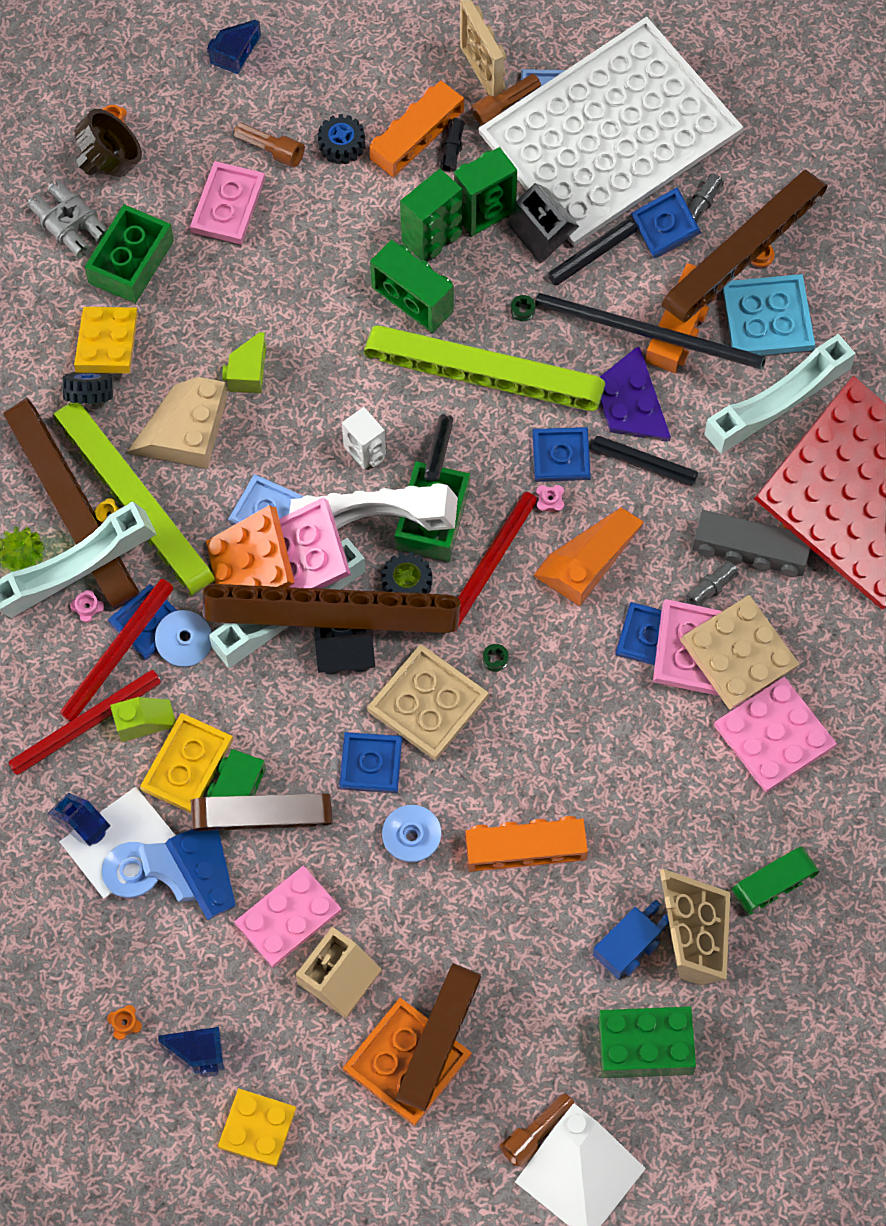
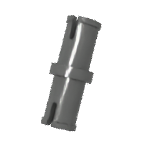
M714 173L709 174L702 188L694 193V200L689 206L696 223H698L705 210L713 205V198L724 185L722 178Z
M726 561L713 574L704 576L703 582L686 594L688 603L701 606L711 596L720 594L722 587L739 575L737 567L732 562Z

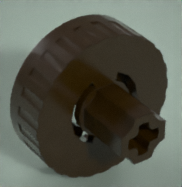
M93 109L75 126L74 135L82 151L76 162L85 174L93 175L100 169L108 175L122 177L140 162L142 151L137 138L129 127L112 113L102 109Z

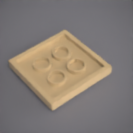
M460 0V47L486 93L495 97L505 91L503 77L506 75L504 60H506L505 51L502 45H497L491 26L484 23L480 7L478 5L475 6L472 0Z
M750 595L683 635L680 639L730 710L799 666V662Z
M420 644L368 705L367 712L436 761L488 699L489 692Z

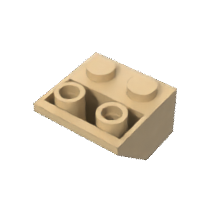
M331 927L296 973L298 985L347 1018L381 973L382 969L355 942Z

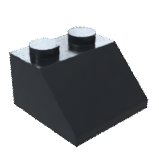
M314 627L318 673L324 672L328 675H334L344 670L364 672L370 668H376L372 630Z

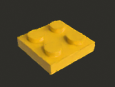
M238 1088L218 1144V1149L277 1167L297 1110L296 1106Z

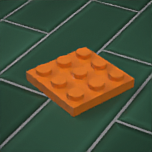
M268 505L206 541L215 584L289 587L295 584L276 507Z
M400 997L344 1065L343 1071L415 1127L469 1060L472 1052L458 1041H455L425 1112L397 1101L398 1090L428 1021L427 1017Z

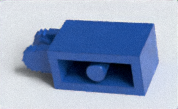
M658 900L653 901L643 912L635 906L594 947L593 956L618 980L624 974L630 977L640 966L638 960L645 953L648 956L652 955L661 945L659 939L661 933L669 926L667 914L662 917L657 925L650 920L662 905Z

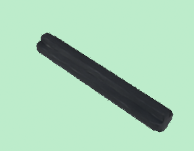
M627 218L548 273L549 280L555 286L559 285L637 231L636 223L631 218Z
M441 414L439 416L424 477L427 481L432 480L436 482L440 478L454 419L451 415Z
M596 436L592 444V450L688 486H693L698 477V472L602 436Z

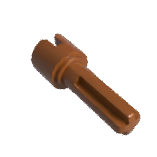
M531 74L495 97L487 95L472 104V114L478 123L483 126L501 114L504 109L540 88L541 82L535 74Z
M238 123L234 128V136L271 152L276 161L296 167L303 158L305 152L304 144L283 135L276 138L244 123Z
M566 1093L561 1094L526 1129L517 1128L499 1146L505 1157L516 1167L525 1165L538 1151V1142L557 1125L574 1104V1100Z

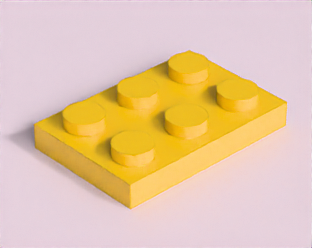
M83 307L74 363L75 373L130 374L138 318L137 307Z
M181 713L140 786L141 791L191 813L190 800L203 797L223 757L233 742V736Z

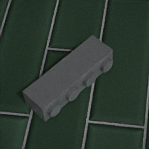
M702 509L693 550L698 551L704 557L720 556L733 564L745 562L753 564L758 570L767 571L774 569L781 571L787 577H796L797 575L803 576L810 547L790 530Z

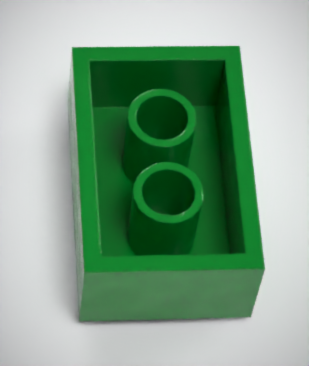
M500 147L484 152L478 159L470 163H464L454 171V181L462 188V225L471 237L509 217L516 203L518 170Z
M440 168L400 200L402 243L420 260L426 261L430 257L435 258L440 254L445 244L449 241H456L462 234V188Z
M123 204L85 265L88 283L136 304L174 242L171 224Z
M391 239L370 260L371 288L431 333H434L454 312V285L451 280L433 271L426 261L419 260L413 256L406 246L398 245Z
M416 461L409 486L420 488L431 487L433 484L448 485L458 497L455 528L428 531L419 523L400 516L394 535L395 550L450 562L470 490V473L442 467L438 481H427L424 477L427 464Z
M691 1006L599 1011L598 1027L602 1078L694 1074L696 1058Z

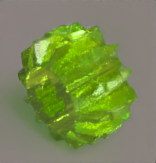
M16 525L13 533L4 530L5 539H0V564L3 568L9 567L10 572H14L18 568L22 570L27 566L36 565L35 561H43L44 557L41 552L44 551L45 547L43 542L40 541L41 538L37 532L32 533L27 526L21 532Z

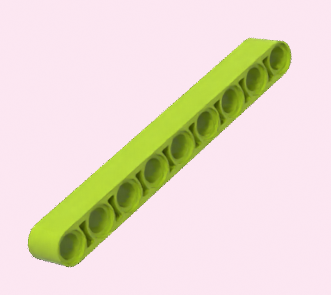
M378 325L371 328L363 352L369 359L375 357L379 358L381 362L586 411L598 409L605 387V381L595 375Z
M77 402L68 403L54 412L52 416L57 425H62L65 430L64 434L70 442L79 447V453L88 465L92 464L95 468L94 473L104 485L107 484L110 487L111 491L109 492L118 504L126 506L131 502H135L146 511L157 534L147 541L151 546L154 544L158 550L156 553L166 566H171L174 570L172 573L183 587L186 586L190 591L188 594L192 597L207 585L213 583L215 578L208 566L84 407Z

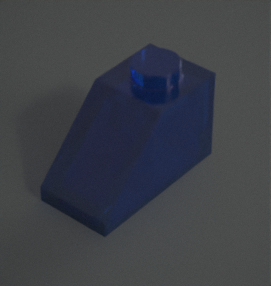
M252 20L220 30L216 38L210 40L207 47L210 64L239 74L261 37L260 21Z
M69 792L48 812L74 838L89 847L100 842L106 835L105 831L111 826L88 800Z
M219 1027L158 1035L161 1048L195 1074L200 1073L202 1077H211L218 1075L219 1070L225 1069L222 1036Z

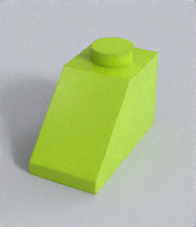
M265 332L257 333L229 354L228 365H223L222 379L227 381L229 392L261 394L267 346Z
M137 697L110 705L121 743L171 729L176 723L172 706L168 699Z

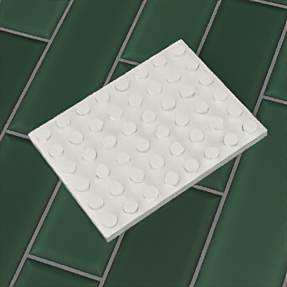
M645 17L479 128V134L492 150L500 147L517 168V180L526 190L534 183L548 188L579 225L567 238L573 247L743 133V126L648 17Z

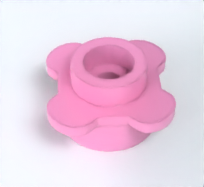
M541 485L537 488L536 493L539 495L537 508L540 511H561L564 508V502L562 501L564 489L562 486L546 487Z
M86 590L70 603V608L80 615L82 622H90L92 616L104 610V603L97 600L93 591ZM86 604H89L90 607H89V608H85V605H86Z

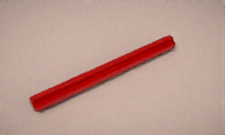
M529 492L522 494L458 596L460 600L458 627L537 502L535 495Z
M165 579L158 581L62 708L60 713L65 719L72 721L79 716L171 594L174 587L170 582Z
M154 670L145 673L8 762L10 768L16 775H20L113 715L110 705L141 697L160 685L161 680Z

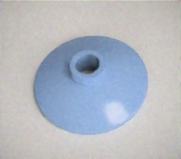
M179 610L168 614L161 620L156 629L155 644L159 654L165 661L178 667H188L199 663L207 656L211 649L209 635L212 632L208 623L200 615L192 611ZM187 632L190 640L182 641L179 637L180 633Z
M406 805L397 808L386 818L382 829V838L386 849L392 856L405 862H418L430 857L438 848L441 840V827L438 819L430 810L418 805ZM414 832L418 837L414 841H409L406 838L407 834Z
M123 843L111 850L106 856L102 865V878L106 887L113 894L124 898L139 897L156 885L158 879L146 877L142 863L138 859L130 858L137 857L141 859L139 848L144 843ZM135 863L140 866L139 873L134 877H127L123 874L124 868L128 864ZM119 865L120 875L122 879L126 881V883L122 884L117 877V869Z

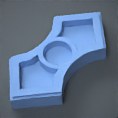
M165 843L143 844L139 848L146 877L157 878L166 883L174 892L179 902L196 900Z

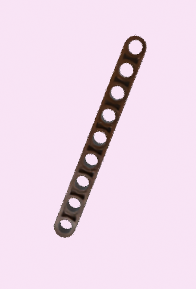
M808 170L802 171L672 288L664 298L662 307L683 323L687 322L816 203V198L824 195L828 185Z
M26 397L3 412L77 545L91 535L101 525V522L96 518L92 506L37 409ZM120 556L92 572L103 594L114 609H118L140 594Z
M211 584L203 589V618L217 623L435 633L454 632L458 629L460 600L453 595L232 584Z

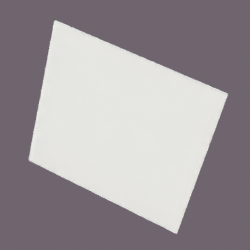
M134 787L59 842L101 896L105 898L112 892L103 881L102 865L111 850L127 842H141L144 844L165 843L169 838L176 835L138 788ZM130 857V858L138 859V860L142 863V860H141L140 858H138V857ZM135 863L128 864L124 868L123 874L127 877H134L139 873L140 866ZM119 865L117 869V877L122 884L126 883V881L123 880L120 875Z

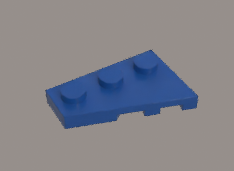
M190 829L169 838L165 842L207 920L219 916L236 906L219 830L193 831Z

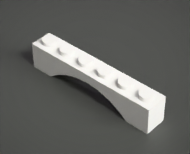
M433 484L431 487L420 488L408 486L405 489L398 490L383 488L376 492L355 491L353 494L342 495L330 493L327 496L320 497L306 495L302 498L291 499L289 511L290 514L324 497L329 501L337 529L363 517L396 515L417 522L428 531L455 528L458 497L448 485Z

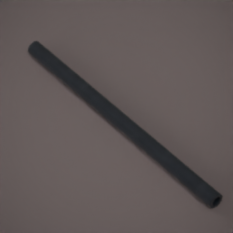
M539 293L536 297V306L760 370L764 368L766 363V356L543 293Z

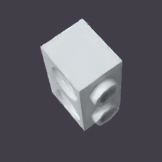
M363 407L342 422L344 448L365 470L369 466L375 467L384 460L386 445L385 430Z

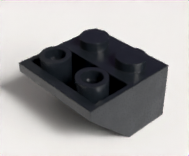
M534 183L516 201L508 222V226L539 263L545 261L579 227L549 189L537 183Z

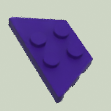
M636 347L600 376L605 381L600 404L609 431L618 434L629 433L641 438H645V436L659 438L661 441L668 442L671 436L641 349Z

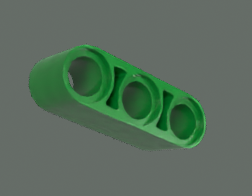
M801 846L741 880L731 891L747 915H752L754 909L759 906L761 909L779 899L777 896L785 892L787 894L803 885L802 881L809 877L813 879L820 871L804 847Z

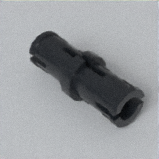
M459 118L448 120L445 139L442 140L443 154L439 166L442 171L450 172L452 167L454 172L457 168L458 155L463 147L461 138L465 122Z

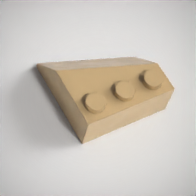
M196 377L174 385L127 453L208 469L228 397L225 382Z
M665 869L660 870L679 978L699 985L726 980L730 892Z

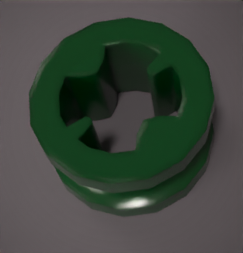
M527 295L516 296L511 303L512 316L518 321L530 320L535 314L534 300ZM521 304L527 305L525 312H520Z
M500 644L487 646L483 652L484 666L493 672L503 670L508 664L507 649ZM497 652L501 654V662L498 660L494 663L490 662V654L496 655Z

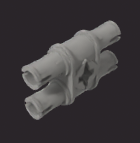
M57 179L55 183L58 187L53 182L48 187V192L60 202L57 206L51 208L40 194H35L34 198L37 201L31 197L27 202V207L40 218L41 226L50 231L58 244L66 245L76 258L80 259L83 258L80 251L86 256L90 246L77 233L82 229L87 230L100 243L101 236L103 237L108 229L97 219V212L86 205L80 194L72 193L60 179Z

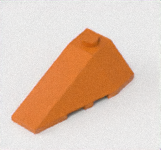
M620 507L552 552L536 571L534 577L578 606H581L644 524V521Z

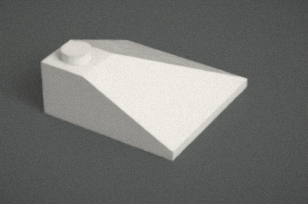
M573 1104L551 1131L515 1183L568 1226H601L646 1168L596 1120L576 1104Z

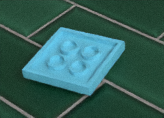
M803 274L733 280L722 289L731 347L759 355L814 350L815 340Z

